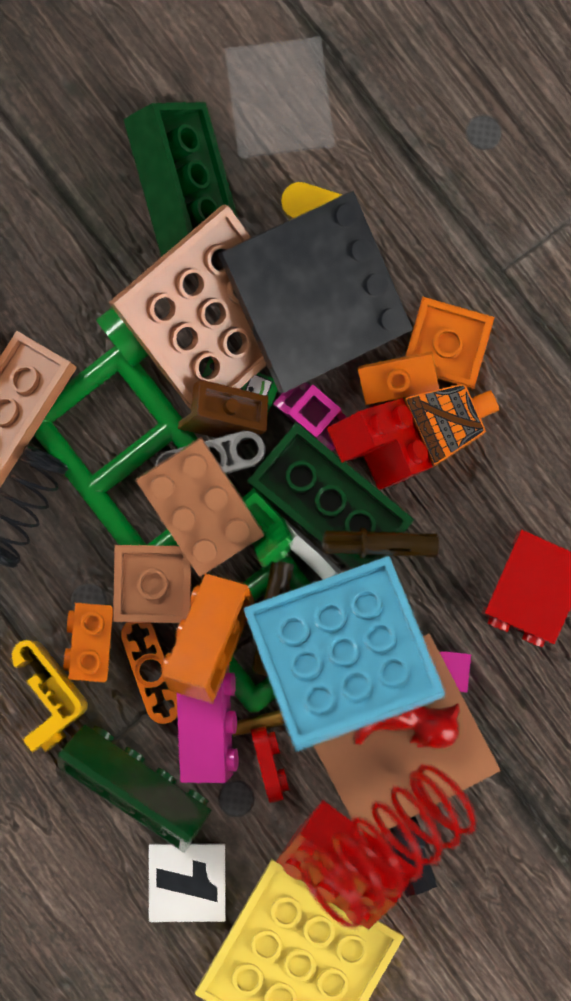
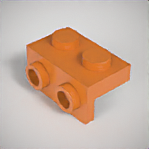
M75 603V609L69 610L67 633H72L71 648L65 649L63 670L69 671V680L107 681L113 622L112 606Z

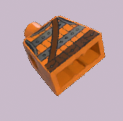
M465 383L410 396L404 400L407 408L412 413L414 425L421 441L428 450V457L433 467L484 435L486 430L481 418L499 411L498 403L491 390L471 398Z

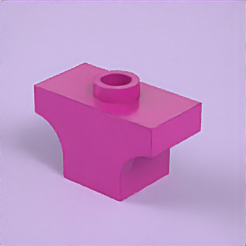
M307 382L282 393L273 406L294 424L297 422L333 452L335 446L327 427L347 418L341 411L342 409L317 387Z

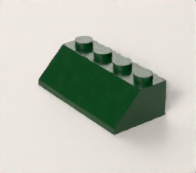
M206 102L151 103L123 119L161 257L222 205H228L238 219ZM220 248L217 249L214 253L221 252L223 250Z
M84 724L58 754V768L185 853L211 814L212 810L206 806L209 801L192 789L186 793L174 785L177 782L176 778L165 770L158 768L155 772L144 765L145 758L130 747H126L124 751L112 743L114 737L101 727L95 725L91 729Z

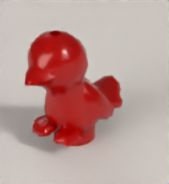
M459 703L445 708L420 706L354 730V744L361 745L372 732L381 729L387 731L413 730L415 735L411 737L409 742H417L418 748L445 749L454 744L459 735L457 719L460 712Z

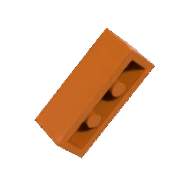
M205 573L201 585H197L192 592L191 608L187 618L182 619L178 625L176 632L177 641L173 651L165 656L162 664V677L170 691L213 704L247 622L244 608L254 605L255 602L248 585Z

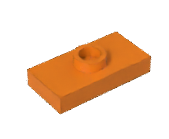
M432 351L358 366L366 405L440 389Z

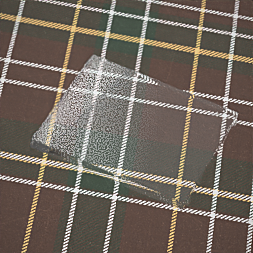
M321 37L225 49L239 158L247 159L248 157L335 147Z

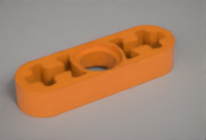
M126 622L121 631V639L147 714L157 723H170L178 717L177 693L170 691V689H163L162 693L165 700H173L174 707L169 709V717H164L162 712L155 713L153 706L158 704V698L155 692L148 696L146 688L160 686L165 680L161 675L157 681L149 682L143 679L140 673L141 665L146 660H156L162 667L165 658L155 627L151 622ZM139 624L141 629L147 628L149 630V635L144 637V642L147 649L155 645L156 654H145L135 660L133 652H141L137 641H130L128 635L133 633V625Z

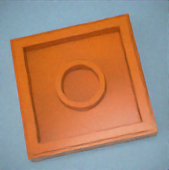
M422 297L405 357L432 351L439 381L453 385L465 383L467 389L474 390L495 317Z

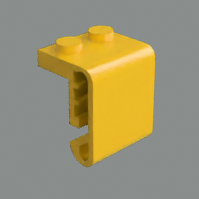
M24 640L14 647L12 662L15 668L27 666L33 661L29 655V649H31L52 675L49 679L42 673L35 674L26 682L53 716L22 740L32 752L40 748L46 752L67 737L63 730L86 712L88 703L42 643Z

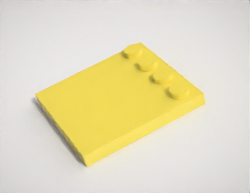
M271 859L195 990V995L205 1001H368L401 944L404 935L381 921L376 922L369 930L364 926H360L357 929L343 927L321 908L303 881L290 877L280 864ZM328 903L340 916L350 921L344 911L333 903Z

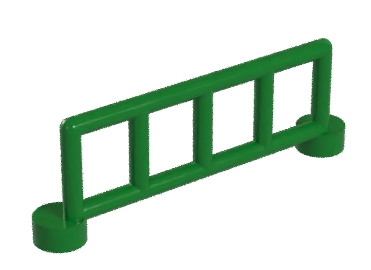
M111 307L98 317L96 321L115 346L66 384L34 436L48 454L68 466L69 470L64 475L118 545L179 546L168 529L146 544L107 494L110 489L169 443L173 442L177 448H182L198 439L195 433L178 429V422L183 418L140 364L149 355ZM118 372L158 424L92 474L53 422ZM233 484V486L235 487V489L237 490V492L239 493V495L241 496V498H243L244 496H243V495L241 494V492L237 489V487ZM287 553L280 562L294 564L289 592L311 584ZM271 562L242 582V584L248 585L254 601L266 593ZM232 656L229 663V672L235 674L236 689L234 695L247 711L259 712L276 699L269 677L267 676L255 685L238 661Z

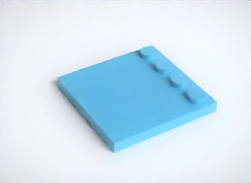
M390 556L244 608L246 618L296 751L445 698V691Z

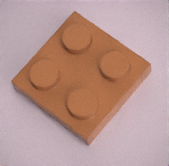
M115 545L113 622L180 623L182 619H186L191 608L192 565L179 546Z

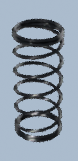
M26 446L25 450H23L29 459L21 456L20 460L45 475L53 482L55 488L36 485L12 474L10 475L12 479L37 494L45 502L46 506L33 505L13 498L6 493H0L2 497L9 499L28 512L36 521V524H27L0 514L1 519L15 527L27 539L26 542H18L0 536V542L15 553L14 555L0 546V555H2L0 556V564L11 568L17 567L21 558L17 550L10 544L25 546L30 543L29 536L18 525L35 528L40 525L37 516L27 507L41 510L49 508L47 499L35 488L53 492L59 489L55 479L44 470L62 475L67 474L69 470L68 466L59 459L32 446Z

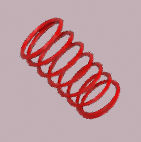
M419 765L416 771H412L409 774L410 787L414 795L405 788L393 786L390 789V796L396 811L385 803L374 801L371 805L372 816L381 832L367 819L356 816L352 819L353 832L367 854L379 866L397 877V886L392 890L382 887L374 865L353 839L339 832L333 835L334 848L346 867L362 883L377 892L378 900L373 906L362 902L361 895L347 870L327 850L316 848L313 852L314 858L304 857L301 860V874L307 888L321 908L334 921L343 927L359 928L363 924L364 911L378 912L383 908L384 895L397 896L402 892L403 879L417 880L422 874L423 864L435 865L440 861L442 849H454L459 845L461 833L471 835L475 832L476 816L471 803L457 783L444 771L432 765ZM424 771L432 772L450 786L466 809L470 826L467 828L460 827L457 814L451 802L435 781L423 773ZM424 783L439 797L450 819L432 801L425 789ZM397 793L408 799L418 810L433 838L421 830L408 816L397 798ZM378 808L388 814L399 826L413 852L390 832L384 824ZM431 816L444 827L455 832L453 840L449 843L441 842L439 832ZM359 824L369 830L379 841L393 866L387 863L371 847L360 830ZM410 829L424 841L435 846V854L431 858H423L421 856L420 848ZM340 840L345 842L356 853L368 870L372 880L366 877L354 865L345 853ZM389 842L409 859L416 861L417 866L413 873L405 874L402 872L399 860ZM320 855L323 856L328 862L331 863V865H332V866L337 870V872L341 875V877L343 878L344 882L342 881V879H341L328 865H326L325 863H323V861L321 860ZM309 864L316 866L328 884L349 903L355 917L353 922L340 916L322 897L311 880L307 869Z

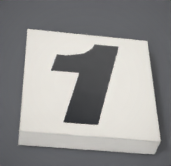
M191 843L185 853L171 844H149V922H225V843Z

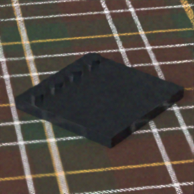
M354 191L347 192L218 253L279 393H285L413 330Z

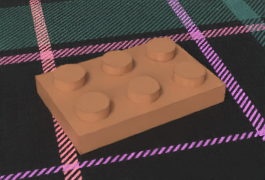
M202 437L136 478V482L199 577L264 536V531Z

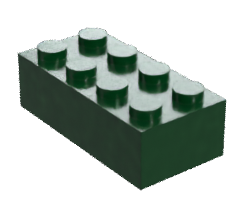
M297 422L247 481L249 486L255 488L261 496L321 545L326 531L360 532V528H365L366 531L405 532L414 521L410 515L347 463H342L336 454ZM332 553L350 569L382 559L385 556L365 555V558H360L359 554Z

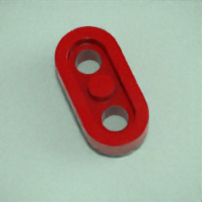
M266 726L251 729L269 804L284 800L283 792L290 790L284 768L276 769L273 755L280 754L275 731L267 733Z

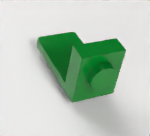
M253 488L242 499L264 531V536L252 544L254 545L259 562L266 567L271 561L276 563L287 555L293 539L285 519Z

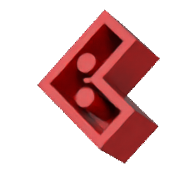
M403 398L361 410L327 427L341 462L364 456L378 490L401 483L433 467L428 457V450L421 441L414 425L412 413L407 408Z

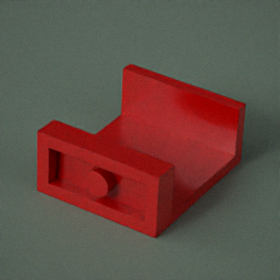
M521 529L517 531L512 543V551L490 601L483 608L481 614L489 617L488 625L507 633L510 627L524 633L522 640L543 648L545 642L550 645L556 643L571 608V551Z

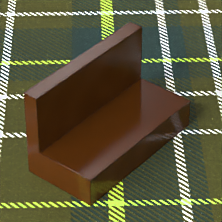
M199 380L193 384L192 411L178 422V429L215 438L250 431L260 436L266 432L268 396ZM246 439L242 441L240 444L246 445L249 442H251L252 439Z

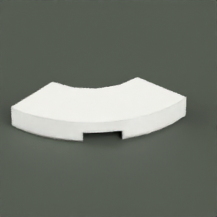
M285 520L293 539L290 549L302 558L322 579L343 573L308 538Z

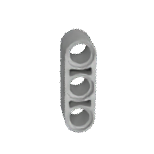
M250 431L205 441L209 449H216L220 452V466L225 474L255 467L264 460L266 455V446L263 440L256 433ZM246 439L255 440L258 444L259 451L251 460L241 459L238 454L239 444ZM185 447L161 454L155 466Z

